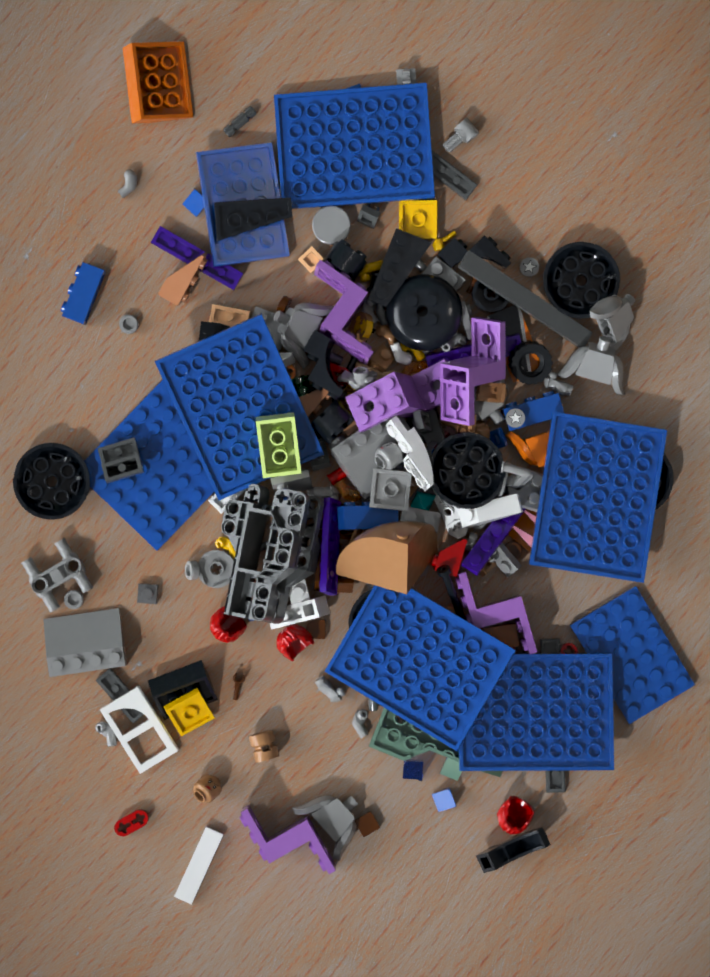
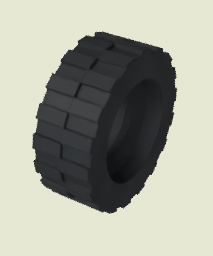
M527 340V342L523 341L516 345L510 352L508 365L511 373L520 382L527 385H535L538 382L544 381L549 376L548 374L551 372V366L553 365L552 356L542 344H539L537 341ZM530 353L537 355L540 360L538 368L532 372L525 371L521 366L522 358Z

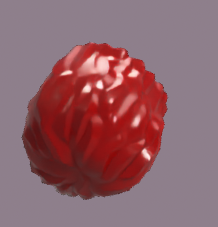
M224 606L211 616L210 630L215 638L221 642H234L244 633L247 624L241 617L223 614Z
M290 624L279 633L276 644L280 653L293 662L294 658L310 644H314V640L304 627L298 624Z
M513 795L503 802L498 809L497 819L499 826L506 833L520 834L529 826L535 812L529 803Z

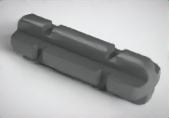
M249 106L245 109L244 113L242 112L231 121L230 125L228 124L224 127L225 134L231 137L235 130L238 131L249 121V118L252 119L257 114L254 108Z

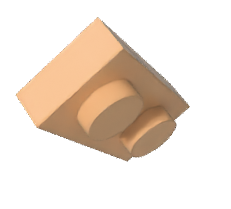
M212 304L209 322L221 323L232 327L248 320L250 311Z

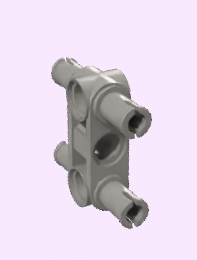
M65 538L55 543L63 557L62 561L48 570L40 572L32 557L21 563L30 577L29 583L32 590L36 593L37 597L43 599L50 613L60 607L52 594L53 589L72 578L75 579L82 593L94 588L85 574L86 568L77 553L72 552ZM72 560L77 561L79 564V568L76 571H72L69 567ZM38 580L45 582L46 585L43 590H39L36 587Z

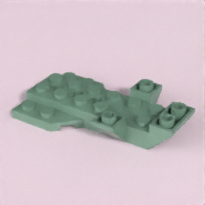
M383 708L369 747L403 761L430 750L446 757L440 774L458 781L462 771H459V749L455 751L421 729H415L416 726L406 720L398 722V718L395 717L396 714ZM503 771L482 772L501 777Z

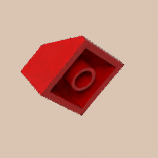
M462 538L440 550L438 555L434 554L431 566H434L433 570L437 571L440 566L449 565L451 569L450 575L457 577L467 539Z

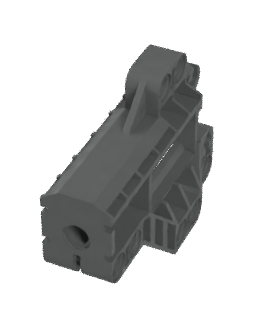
M250 484L248 491H245L244 501L230 500L226 503L221 529L228 536L236 553L223 614L279 624L285 617L290 587L316 572L321 547L318 534L324 501L319 496L294 490L279 489L275 492L271 506L268 505L269 489L262 485ZM288 496V500H282L281 497ZM297 499L303 500L304 504L297 503ZM316 499L318 506L313 510L310 504L312 500ZM272 516L268 543H266L265 559H263V569L260 572L257 571L261 545L267 517ZM312 518L314 520V526L309 529L307 527V521L308 519ZM277 530H278L279 533H278L277 543L275 544L276 534H277ZM274 547H276V548H275V553H274V558H273V560L271 561V559H272V554H273V549H274Z

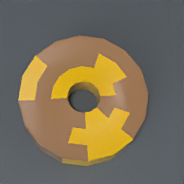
M359 312L351 321L349 332L353 333L356 336L355 339L360 343L366 342L372 333V316Z

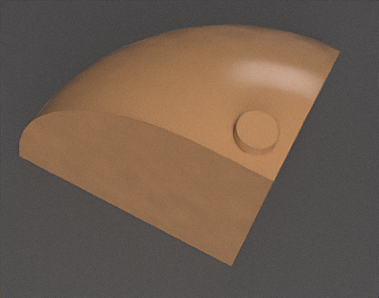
M397 521L373 527L354 538L343 549L337 560L336 574L408 594L434 557V554L437 553L436 530L431 524L416 521Z

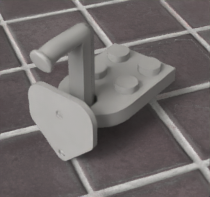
M503 461L501 472H506L502 489L494 499L500 498L503 493L507 494V496L518 494L522 508L537 512L543 474L510 464L509 461Z

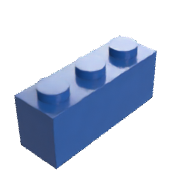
M82 262L81 266L78 265L74 275L77 277L75 283H71L68 289V294H70L68 301H64L61 307L63 317L86 325L106 274L104 270Z
M553 391L543 393V398L535 399V396L524 399L525 403L517 405V402L506 404V408L502 410L505 421L506 414L511 409H520L525 414V422L518 428L510 427L506 422L508 432L551 420L553 411L564 413L559 393L554 394Z
M344 502V506L337 507L338 530L371 529L385 523L399 521L398 510L370 508V502H362V506H355V502Z

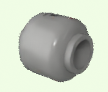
M387 442L376 450L374 460L380 469L392 470L402 463L403 452L398 444Z

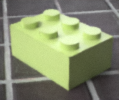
M294 412L255 417L263 478L302 474Z

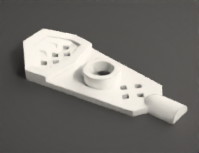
M433 489L436 494L435 503L441 513L448 533L457 539L466 536L468 528H462L458 513L459 508L444 504ZM445 509L451 510V514H447Z

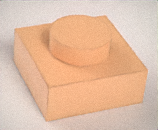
M311 246L298 260L312 274L317 263L324 258Z

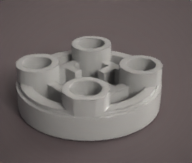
M326 206L320 209L313 218V232L322 243L334 245L336 241L345 240L350 232L349 216L339 207Z

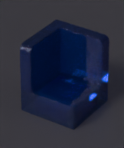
M408 759L404 761L403 779H418V781H422L423 760Z

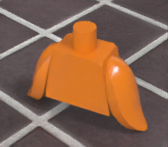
M511 431L505 435L513 443L525 462L530 465H537L538 467L544 466L549 431L525 438L524 440L518 434Z

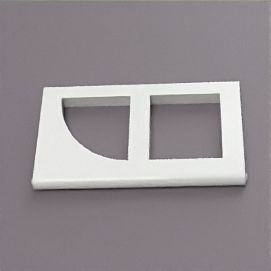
M136 686L100 708L104 718L140 774L179 751V748L140 686ZM123 708L135 709L142 712L148 720L122 734L110 712ZM154 727L165 744L166 749L141 763L128 741Z

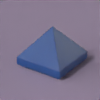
M502 428L490 432V440L498 449L508 445L506 434Z

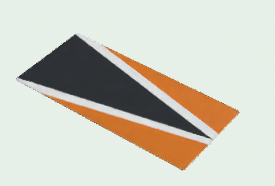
M514 305L487 316L488 319L505 321V336L519 333L521 342L533 341L522 312L517 306ZM530 353L522 358L521 366L525 371L532 372L538 368L540 360L537 355ZM508 356V357H506V365H507V368H508V370H509V373H510V375H511V378H512L513 382H517V381H519V380L516 379V378L514 377V375H513V374L511 373V371H510L511 369L509 368V365H508V364H509V360H508V359H509L510 356Z

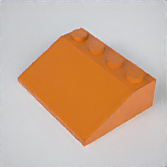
M184 41L130 43L123 47L132 124L193 118Z

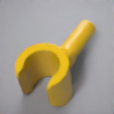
M453 231L443 238L436 239L432 244L434 251L442 250L444 248L443 242L448 241L457 233Z

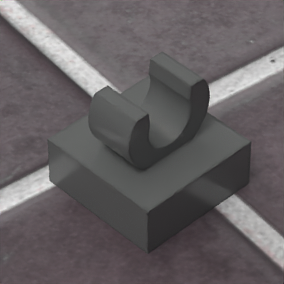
M371 203L362 206L357 221L374 229L381 213L379 212L380 207L374 210L370 208Z

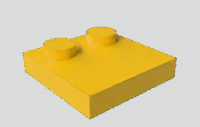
M438 200L399 201V230L422 239H438Z
M198 688L163 706L180 736L215 718Z

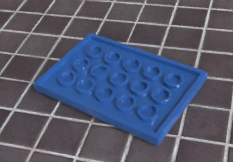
M272 142L196 152L213 267L289 257L284 220L216 241L214 202L281 198Z
M636 586L570 625L587 654H612L613 699L628 724L633 723L695 686Z

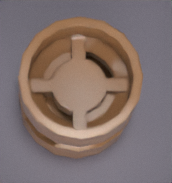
M273 730L249 736L251 747L255 748L253 755L256 763L280 756L277 745L273 744L275 741ZM267 745V749L262 750L261 747Z

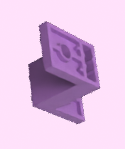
M320 260L315 267L314 275L343 295L321 324L319 333L332 339L337 346L367 365L373 355L372 347L365 342L360 343L355 339L356 336L349 331L344 332V330L365 302L368 292L362 284L352 282L346 273L336 271L330 262Z
M482 317L471 318L472 356L440 363L441 420L467 426L475 425L474 386L506 379L505 321ZM487 334L490 337V342L487 340Z
M443 359L413 376L392 372L346 396V401L359 432L363 433L394 416L411 419L414 417L413 412L422 410L428 412L440 406V388L434 390L433 383L436 380L440 381V363L447 362V360ZM372 401L374 403V408L372 411L368 412L366 405L368 402Z
M465 571L459 572L455 581L457 588L462 589L463 596H460L463 608L468 609L469 614L465 615L467 621L478 628H483L518 618L515 623L518 632H522L523 639H520L523 650L529 654L537 653L522 597L518 595L476 607Z
M250 805L242 808L240 820L245 827L248 826L251 830L249 835L253 843H258L260 846L259 853L264 861L268 860L271 863L310 841L309 847L314 855L318 854V863L322 870H327L328 874L336 871V864L309 816L302 818L268 838Z

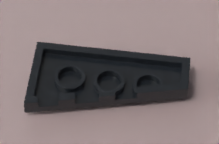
M291 197L214 202L216 241L292 217Z
M396 228L368 300L386 307L432 242Z

